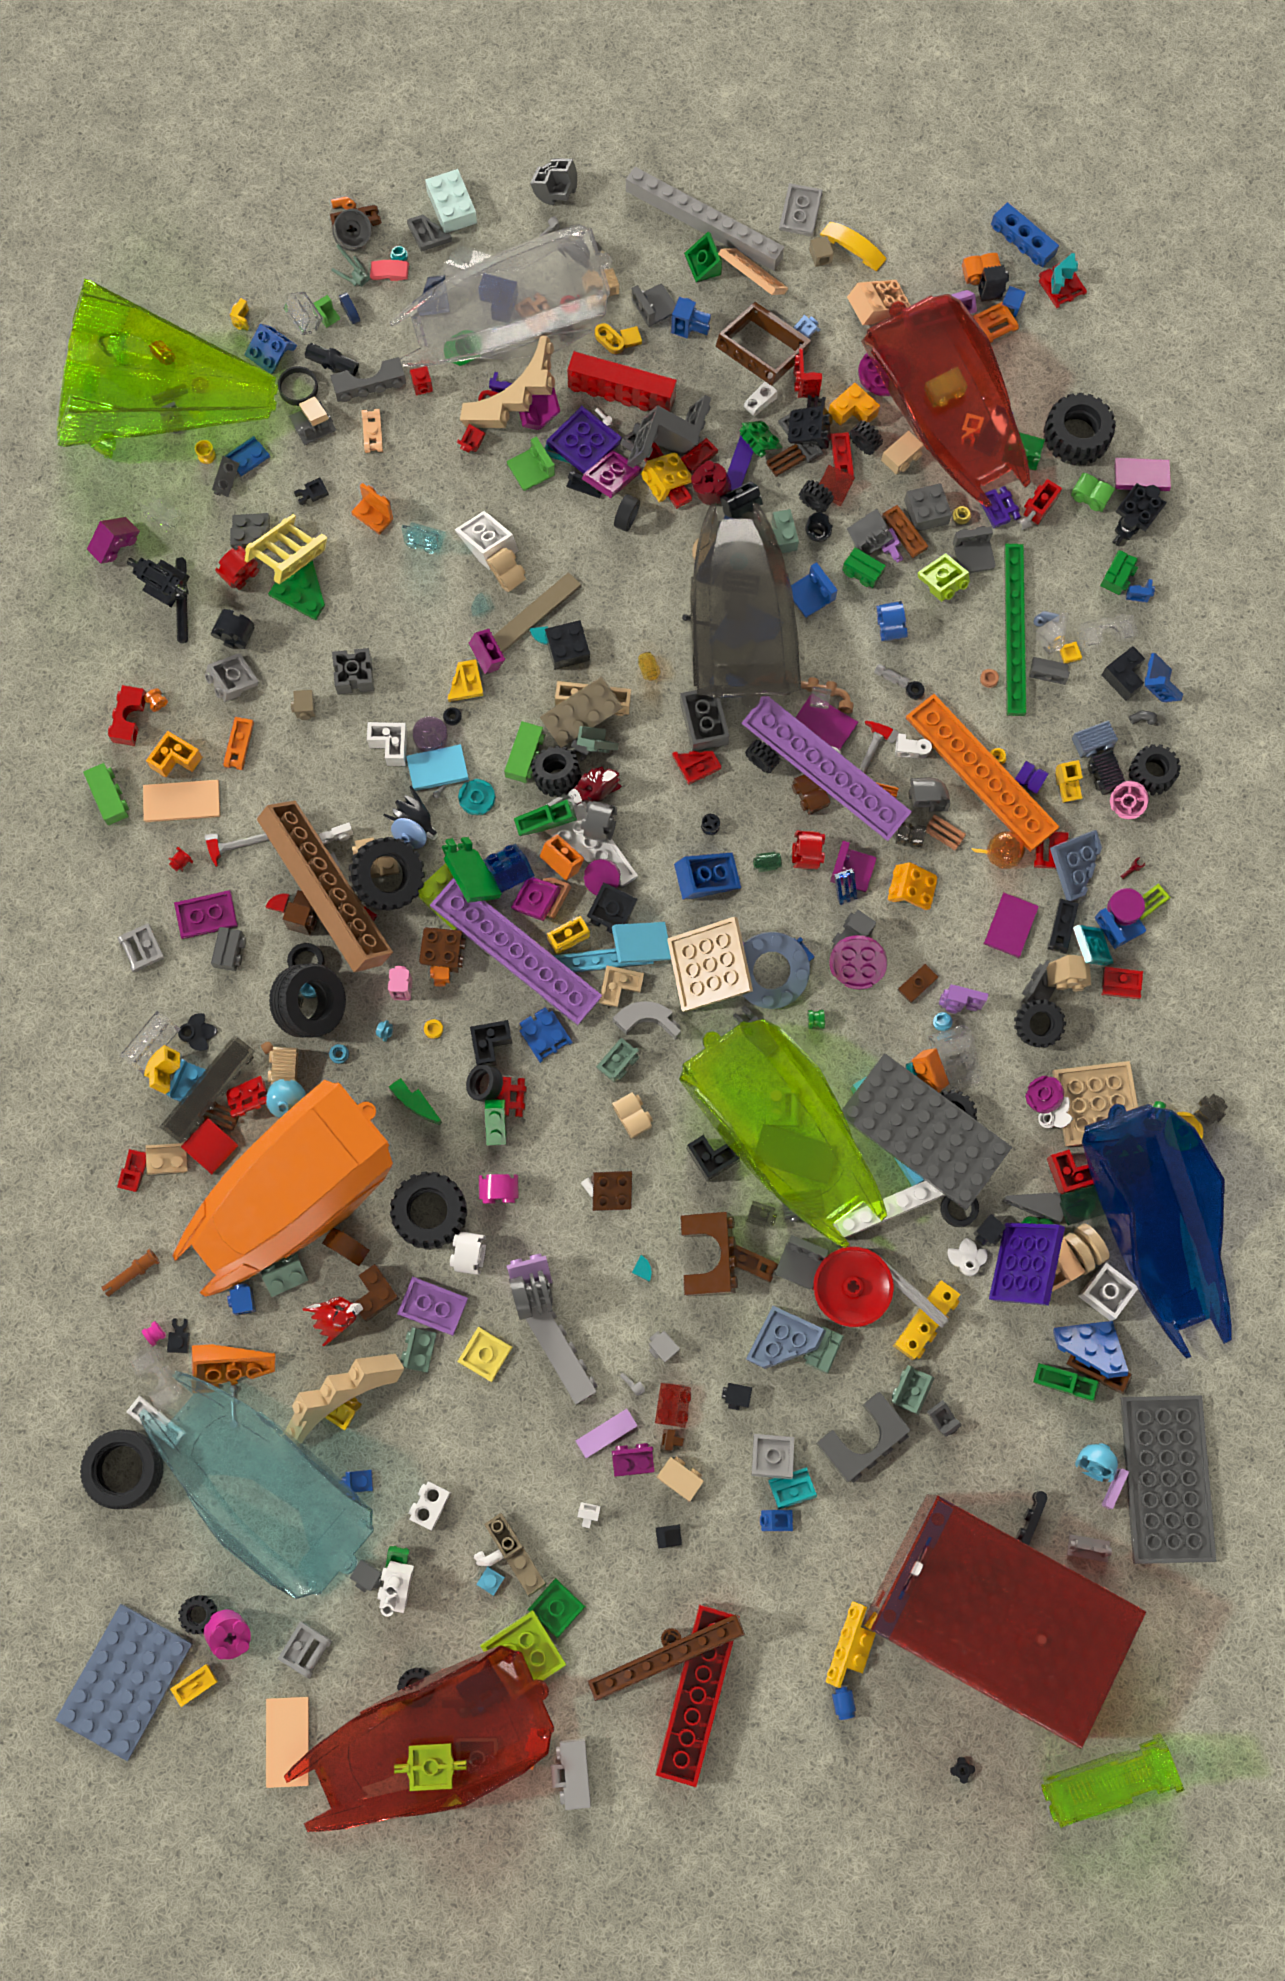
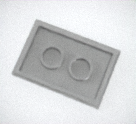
M789 183L779 230L813 237L823 190Z

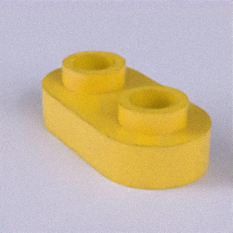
M601 323L595 327L596 340L610 353L619 354L624 350V339L610 325Z

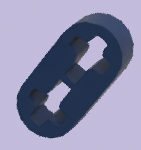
M348 293L339 295L340 303L351 324L360 322L359 314Z

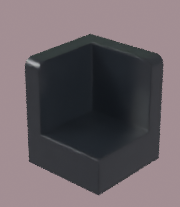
M680 1524L655 1527L658 1549L682 1545Z

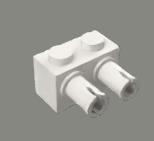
M390 1561L388 1567L383 1568L381 1580L384 1581V1585L380 1587L377 1599L381 1600L379 1608H382L381 1613L384 1616H391L393 1611L404 1613L408 1602L414 1566Z

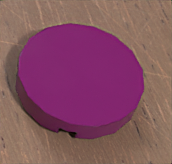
M596 859L588 864L584 871L585 885L596 896L603 882L618 889L621 883L619 868L608 859Z
M1041 1076L1035 1078L1029 1084L1025 1095L1027 1104L1034 1111L1050 1113L1061 1105L1064 1100L1065 1091L1063 1085L1056 1078Z

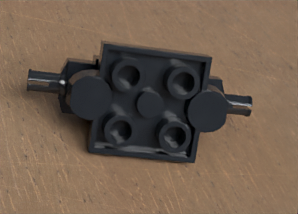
M1138 483L1135 484L1116 510V513L1122 517L1115 528V532L1118 535L1112 541L1113 544L1116 543V546H1119L1123 539L1130 540L1140 529L1145 532L1167 503L1159 497L1160 489L1158 487L1149 485L1145 488Z
M128 558L127 565L133 567L132 573L139 580L146 583L142 591L172 608L176 599L183 600L189 594L188 588L185 585L190 576L162 559L156 564L149 559L140 558L136 561L133 558Z

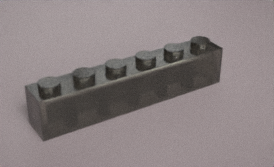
M233 1036L159 1128L178 1143L187 1141L192 1134L190 1131L193 1127L199 1126L204 1120L203 1115L206 1111H211L217 1103L215 1100L219 1095L223 1096L229 1089L228 1084L232 1079L235 1081L241 1074V1068L253 1060L255 1051L240 1038Z

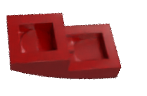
M129 1149L117 1188L133 1192L138 1191L146 1167L145 1152Z

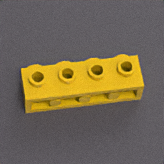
M940 1280L927 1299L949 1318L946 1314L950 1309L954 1310L960 1302L958 1298L961 1294ZM919 1308L893 1346L911 1360H914L916 1357L920 1359L926 1350L924 1346L927 1341L931 1343L936 1337L937 1332L935 1330L939 1325Z

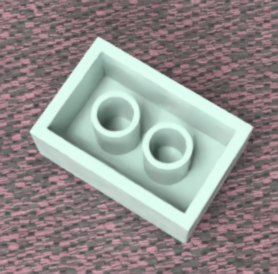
M458 169L425 179L427 193L445 234L477 223L475 208Z

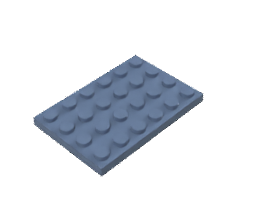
M120 1604L55 1721L120 1758L129 1761L193 1643L127 1606Z

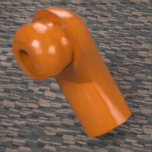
M347 196L331 200L333 209L339 207L345 210L356 209V203Z

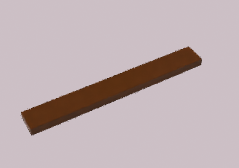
M738 1614L588 1680L594 1700L599 1701L746 1635Z

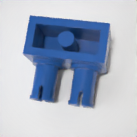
M679 297L672 313L671 333L687 339L692 331L708 335L711 314L697 310L696 302L691 299Z

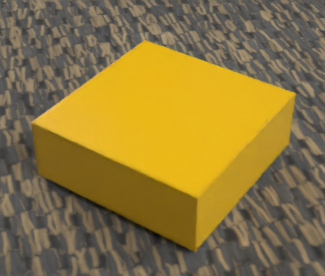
M637 326L620 330L625 348L642 344Z
M1077 642L1058 647L1063 662L1066 664L1083 658Z

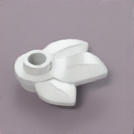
M1064 1097L1063 1102L1055 1111L1040 1113L1038 1116L1040 1125L1044 1128H1052L1054 1126L1063 1128L1069 1125L1073 1120V1117L1067 1113L1070 1108V1099ZM1051 1116L1050 1121L1047 1122V1117Z
M965 1238L961 1242L959 1249H948V1258L954 1266L960 1268L964 1275L974 1276L978 1273L980 1266L986 1262L987 1250H977L976 1244L971 1239ZM971 1263L973 1267L968 1268L966 1264Z

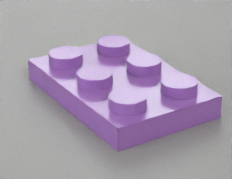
M412 1277L397 1314L454 1336L468 1298Z

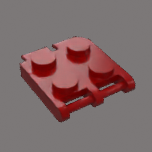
M1059 264L1053 266L1052 270L1049 268L1038 275L1040 277L1039 283L1056 309L1067 301H1073L1075 297L1081 294H1087L1086 288L1075 272L1072 279H1065L1064 287H1061L1059 294H1052L1051 277L1055 267Z

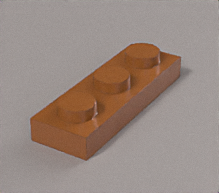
M898 505L882 514L884 521L890 529L892 528L895 531L899 541L912 558L928 549L927 543Z

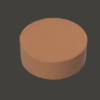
M993 669L984 670L980 676L981 684L987 688L996 686L999 681V675Z

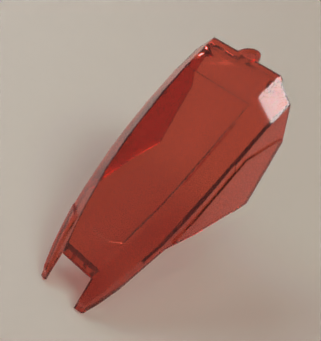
M950 294L935 297L931 295L908 308L901 301L893 302L889 307L890 317L869 328L861 342L888 392L918 439L949 476L985 507H990L992 504L981 489V486L988 484L1011 470L1024 488L1027 487L1031 481L1026 452L1011 410L1005 382L985 332L961 300Z
M499 1645L433 1673L359 1712L358 1716L336 1729L309 1750L284 1775V1779L288 1783L315 1769L331 1809L304 1823L307 1832L348 1829L395 1817L425 1815L464 1807L523 1775L549 1753L551 1735L555 1727L543 1702L549 1695L547 1684L543 1680L533 1679L521 1651H514ZM452 1743L454 1761L467 1760V1770H454L452 1789L410 1791L407 1773H394L395 1764H407L410 1745Z

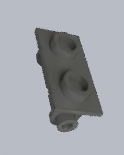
M222 456L212 490L215 495L221 496L222 494L229 497L239 463L225 456Z

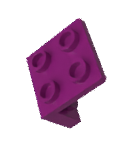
M552 388L551 395H532L529 412L519 411L523 427L540 430L560 413L555 388Z
M842 841L830 882L866 892L876 857L848 849L850 842Z
M648 1443L636 1444L634 1449H628V1445L616 1446V1451H612L614 1477L655 1472L653 1447H648Z

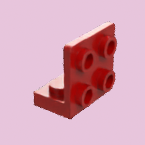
M799 348L798 355H795V365L793 367V375L796 376L794 392H798V398H808V395H812L811 397L815 398V396L820 395L822 373H804L803 348Z

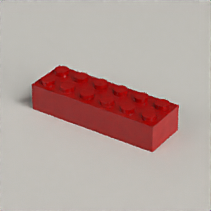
M573 351L567 369L568 388L572 391L586 392L592 397H604L609 402L618 401L628 407L631 405L636 406L642 411H652L656 406H660L671 412L676 398V379Z

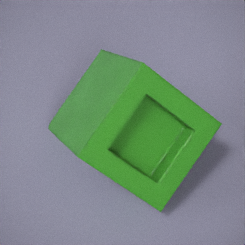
M328 295L313 303L316 315L326 328L340 320V316L334 310Z

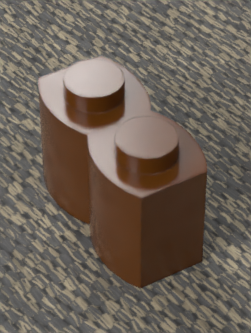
M805 774L794 778L792 789L794 794L799 795L801 798L800 806L803 811H807L808 815L829 807L831 802L824 789Z

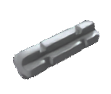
M878 664L874 671L875 674L882 675L883 678L895 684L898 683L902 688H906L910 681L889 668L885 669V666Z

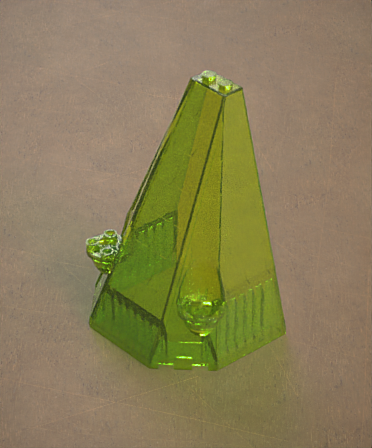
M84 279L73 315L72 330L69 336L67 357L64 364L56 428L58 431L57 445L70 447L88 444L93 450L102 454L104 458L112 459L113 451L116 448L115 438L142 437L269 419L272 411L275 412L277 401L274 400V395L276 396L278 392L276 377L99 284ZM172 402L176 404L175 408H161Z

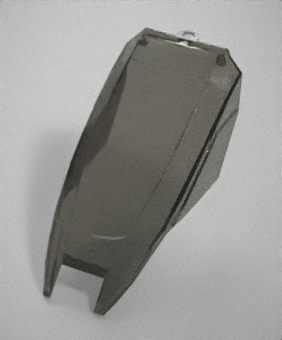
M753 503L754 519L718 521L716 504L709 506L701 527L693 577H691L689 637L693 685L695 686L696 693L699 695L711 696V698L741 697L744 707L754 709L760 703V696H784L801 690L799 641L792 588L779 543L760 505Z

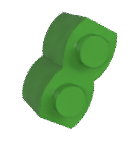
M1082 473L1072 490L1071 496L1076 502H1084L1092 510L1103 512L1115 488L1108 483L1099 481L1090 474Z

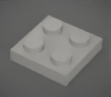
M754 1434L751 1476L792 1479L794 1437Z

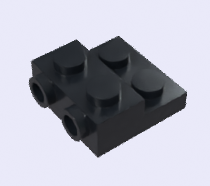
M603 882L587 914V917L591 919L589 923L600 927V925L608 927L606 931L613 934V925L628 923L638 899Z

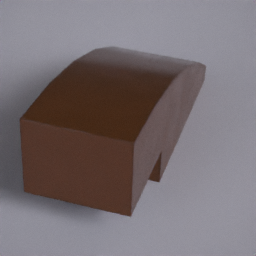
M1072 1354L1067 1362V1365L1076 1371L1099 1381V1383L1123 1395L1132 1379V1374L1129 1372L1128 1376L1107 1378L1096 1368L1088 1367L1076 1360V1357Z

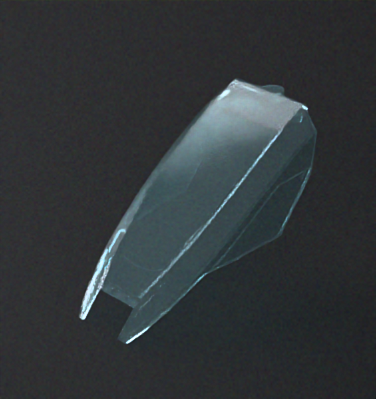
M176 1371L172 1377L190 1391L193 1396L167 1426L144 1408L139 1413V1418L158 1453L181 1483L194 1508L220 1544L271 1586L295 1599L312 1594L319 1595L339 1572L343 1574L352 1573L357 1566V1558L354 1554L374 1532L372 1525L373 1509L335 1475L325 1463L261 1411L257 1412L241 1400L206 1381Z

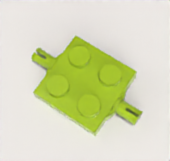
M452 1743L410 1745L407 1764H395L394 1773H407L410 1791L452 1789L454 1770H467V1760L454 1761Z

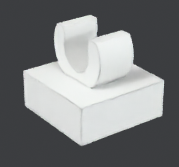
M580 1503L578 1517L583 1518L582 1527L590 1528L592 1520L598 1521L601 1506Z

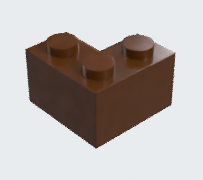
M297 890L293 903L288 902L282 919L288 930L309 936L311 931H315L317 926L315 910L301 890Z
M376 1264L358 1275L369 1292L354 1303L362 1305L363 1310L359 1314L367 1322L397 1301L399 1297Z

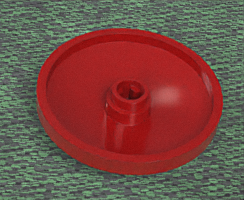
M845 1247L832 1252L821 1262L814 1277V1295L819 1308L830 1320L843 1326L862 1327L875 1322L886 1312L893 1297V1278L887 1264L876 1253L862 1247Z

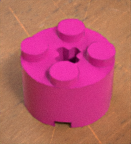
M509 1174L486 1175V1179L479 1175V1200H482V1203L495 1204V1200H502V1203H515V1199H519L517 1174H514V1178H510Z
M230 1609L221 1610L213 1614L208 1624L204 1627V1638L212 1653L218 1659L228 1660L247 1652L251 1640V1632L243 1617Z

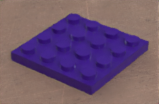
M1005 1223L1006 1228L1002 1234L989 1300L1049 1306L1065 1227L1055 1224Z

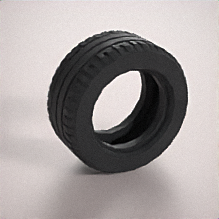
M124 1429L109 1431L96 1438L85 1451V1455L82 1457L83 1460H81L82 1464L80 1465L81 1483H83L82 1486L85 1488L87 1495L98 1505L110 1509H130L145 1503L157 1491L156 1489L159 1488L164 1472L163 1457L159 1448L153 1443V1440L140 1432ZM120 1446L133 1448L139 1454L142 1461V1475L139 1482L132 1489L124 1493L112 1491L105 1484L102 1477V1465L105 1458L112 1450Z

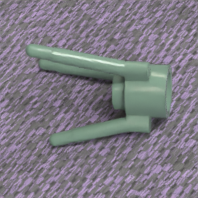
M337 244V248L354 268L351 273L353 277L350 278L334 268L331 271L351 282L354 286L359 285L362 287L369 281V274L356 256H353L355 264L345 250Z

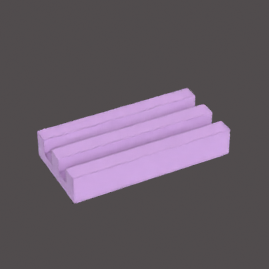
M1117 1469L1116 1476L1111 1482L1102 1502L1103 1507L1107 1509L1114 1508L1129 1474L1125 1469Z

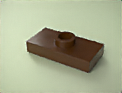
M924 964L898 988V991L912 1003L938 979V976Z

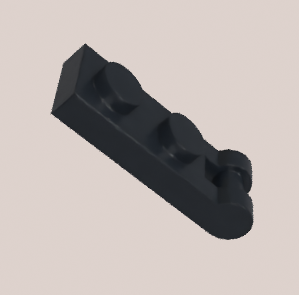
M1060 898L1047 947L1048 950L1053 951L1055 949L1059 950L1060 953H1067L1079 903ZM1057 937L1062 938L1063 943L1056 942Z
M1036 1491L1033 1493L1032 1500L1034 1503L1032 1508H1028L1024 1515L1026 1523L1024 1528L1020 1527L1017 1533V1545L1024 1548L1029 1547L1048 1499L1045 1492Z

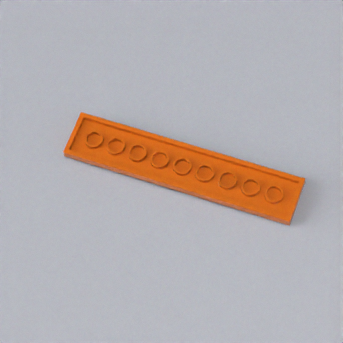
M935 694L931 695L906 715L909 723L924 739L930 741L937 753L1030 852L1059 829L1058 824Z

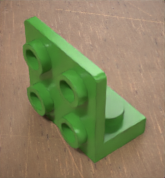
M537 436L530 439L531 447L529 450L507 461L509 469L523 491L555 476L554 463Z

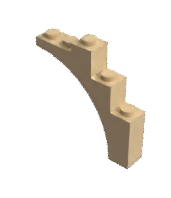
M540 336L536 352L530 364L513 384L490 398L462 404L460 421L465 427L471 424L476 428H506L507 421H509V411L529 412L532 395L552 394L555 379L549 371L551 370L550 359L551 354L554 352V346L547 336Z
M388 1354L355 1359L348 1373L328 1375L320 1390L299 1392L292 1405L294 1415L284 1432L292 1448L300 1447L310 1431L323 1418L343 1403L368 1390L397 1382L404 1370L397 1355Z

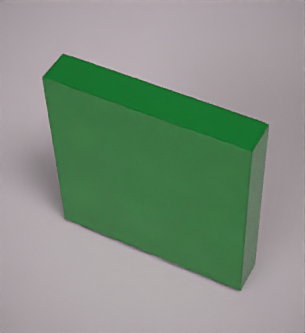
M555 1578L527 1610L529 1612L533 1610L540 1622L558 1639L586 1606Z

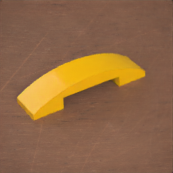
M829 222L820 233L822 237L827 236L831 243L835 244L837 242L863 259L862 263L876 272L887 259L869 240L844 225Z

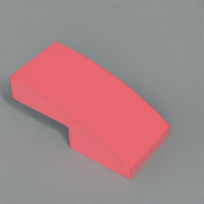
M400 260L372 261L370 278L372 280L389 278L391 281L408 279L409 263Z

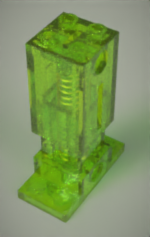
M1161 1733L1153 1735L1152 1740L1138 1744L1140 1750L1117 1758L1115 1753H1111L1043 1777L1044 1784H1041L1045 1800L1051 1801L1052 1805H1049L1054 1823L1058 1822L1060 1828L1132 1804V1797L1155 1789L1158 1794L1175 1789L1176 1793L1185 1791L1169 1748Z

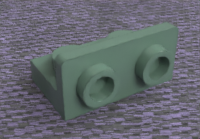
M412 1327L411 1331L407 1332L405 1343H408L407 1351H403L401 1356V1363H404V1368L428 1373L437 1333Z

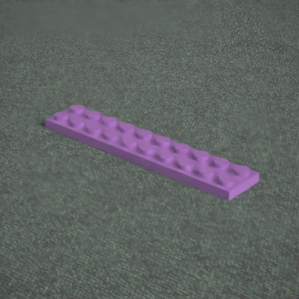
M764 694L743 720L742 724L887 841L912 812L768 695Z
M454 878L430 904L433 910L458 930L462 931L464 935L577 1026L602 997L598 991L486 901L468 903Z

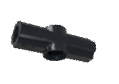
M310 343L306 347L304 354L306 359L321 364L324 369L328 368L333 373L335 371H348L351 375L356 376L359 362L343 356L341 352L334 348L326 349L314 343Z

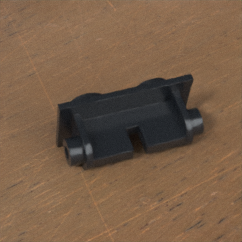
M576 471L569 473L567 488L600 499L602 492L582 479L583 474Z

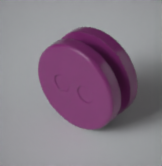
M1123 888L1116 891L1109 899L1107 910L1114 915L1115 923L1127 926L1137 922L1143 915L1145 901L1138 891L1131 888Z

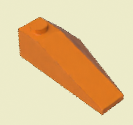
M214 1344L192 1345L193 1393L219 1390V1384L230 1381L231 1385L238 1384L237 1380L244 1376L254 1379L275 1372L274 1353Z

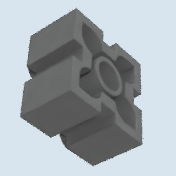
M369 648L354 649V654H348L347 650L332 652L335 670L334 683L338 695L350 694L352 689L359 688L360 692L375 691L372 657Z

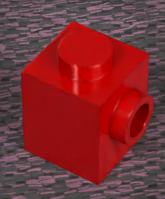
M423 366L411 369L410 374L415 395L433 392L428 367Z

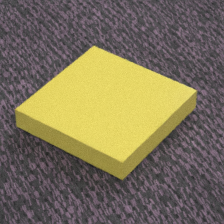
M478 1327L457 1362L493 1382L513 1347Z

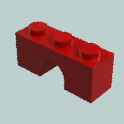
M122 685L121 691H118L116 697L117 706L112 712L113 722L108 728V736L113 743L135 746L139 729L135 723L126 721V718L133 711H144L146 703L144 696L147 693L143 688Z

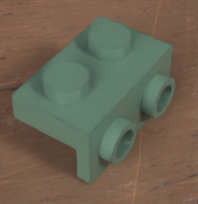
M580 726L577 745L587 747V751L598 752L599 749V752L610 753V750L618 751L619 743L605 740L606 729Z
M620 1038L596 1068L613 1082L617 1079L621 1080L627 1073L625 1069L629 1065L633 1066L639 1059V1049L633 1048L623 1038Z
M298 1254L283 1258L281 1261L261 1271L262 1279L271 1297L308 1281Z
M907 1365V1368L901 1373V1381L898 1388L896 1387L893 1391L892 1402L900 1408L919 1415L935 1378Z

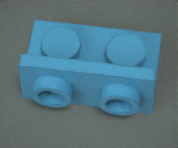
M181 1059L180 1068L174 1072L175 1075L172 1081L170 1080V1091L166 1095L171 1099L191 1106L207 1070Z

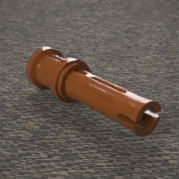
M148 1249L145 1255L138 1260L134 1259L129 1268L101 1288L103 1291H106L111 1287L105 1293L110 1297L137 1275H144L147 1269L154 1264L158 1265L160 1261L155 1253Z

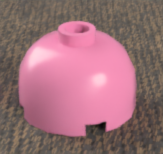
M1135 781L1122 782L1116 786L1110 797L1111 809L1124 819L1139 817L1144 813L1149 802L1147 790L1143 785Z

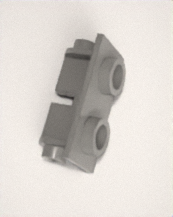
M1069 1534L1067 1555L1108 1562V1556L1112 1554L1110 1541Z

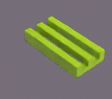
M1159 883L1142 895L1143 899H1145L1157 889L1160 891L1145 903V908L1163 895L1165 898L1146 911L1139 918L1140 920H1143L1171 898Z

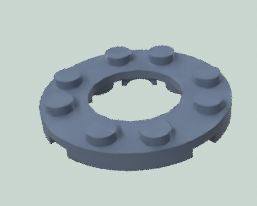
M779 932L760 933L744 943L743 946L753 991L742 996L750 1003L767 1009L781 1008L794 1002L806 988L810 975L809 960L802 946L795 939ZM767 952L782 954L790 965V975L787 981L776 989L761 987L753 975V967L756 960Z

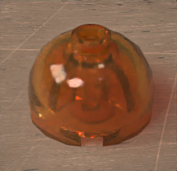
M1011 831L999 832L990 839L987 845V857L992 864L1000 869H1011L1022 861L1025 853V844L1016 833Z

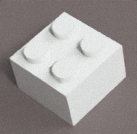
M1104 1263L1099 1267L1078 1297L1109 1321H1112L1118 1317L1139 1287L1108 1263Z

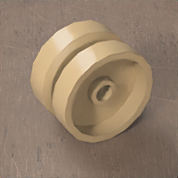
M1083 1223L1074 1229V1234L1068 1233L1063 1237L1086 1273L1083 1275L1094 1270L1095 1264L1099 1266L1109 1260L1110 1255L1107 1246L1090 1225Z

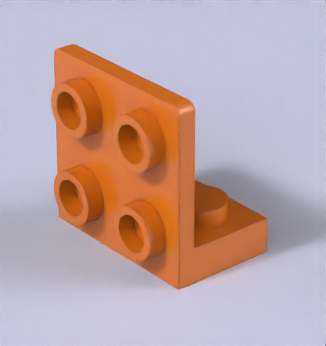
M361 483L360 490L363 499L351 513L380 535L393 520L390 501L385 496H379L371 486Z

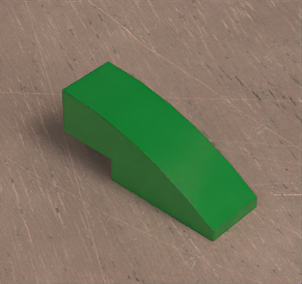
M567 799L552 806L547 804L514 818L519 836L542 832L577 820L573 804Z
M402 1078L388 1086L393 1095L414 1114L437 1125L442 1123L419 1089L412 1093Z
M1038 1363L1033 1381L1035 1384L1095 1403L1100 1385L1099 1381Z

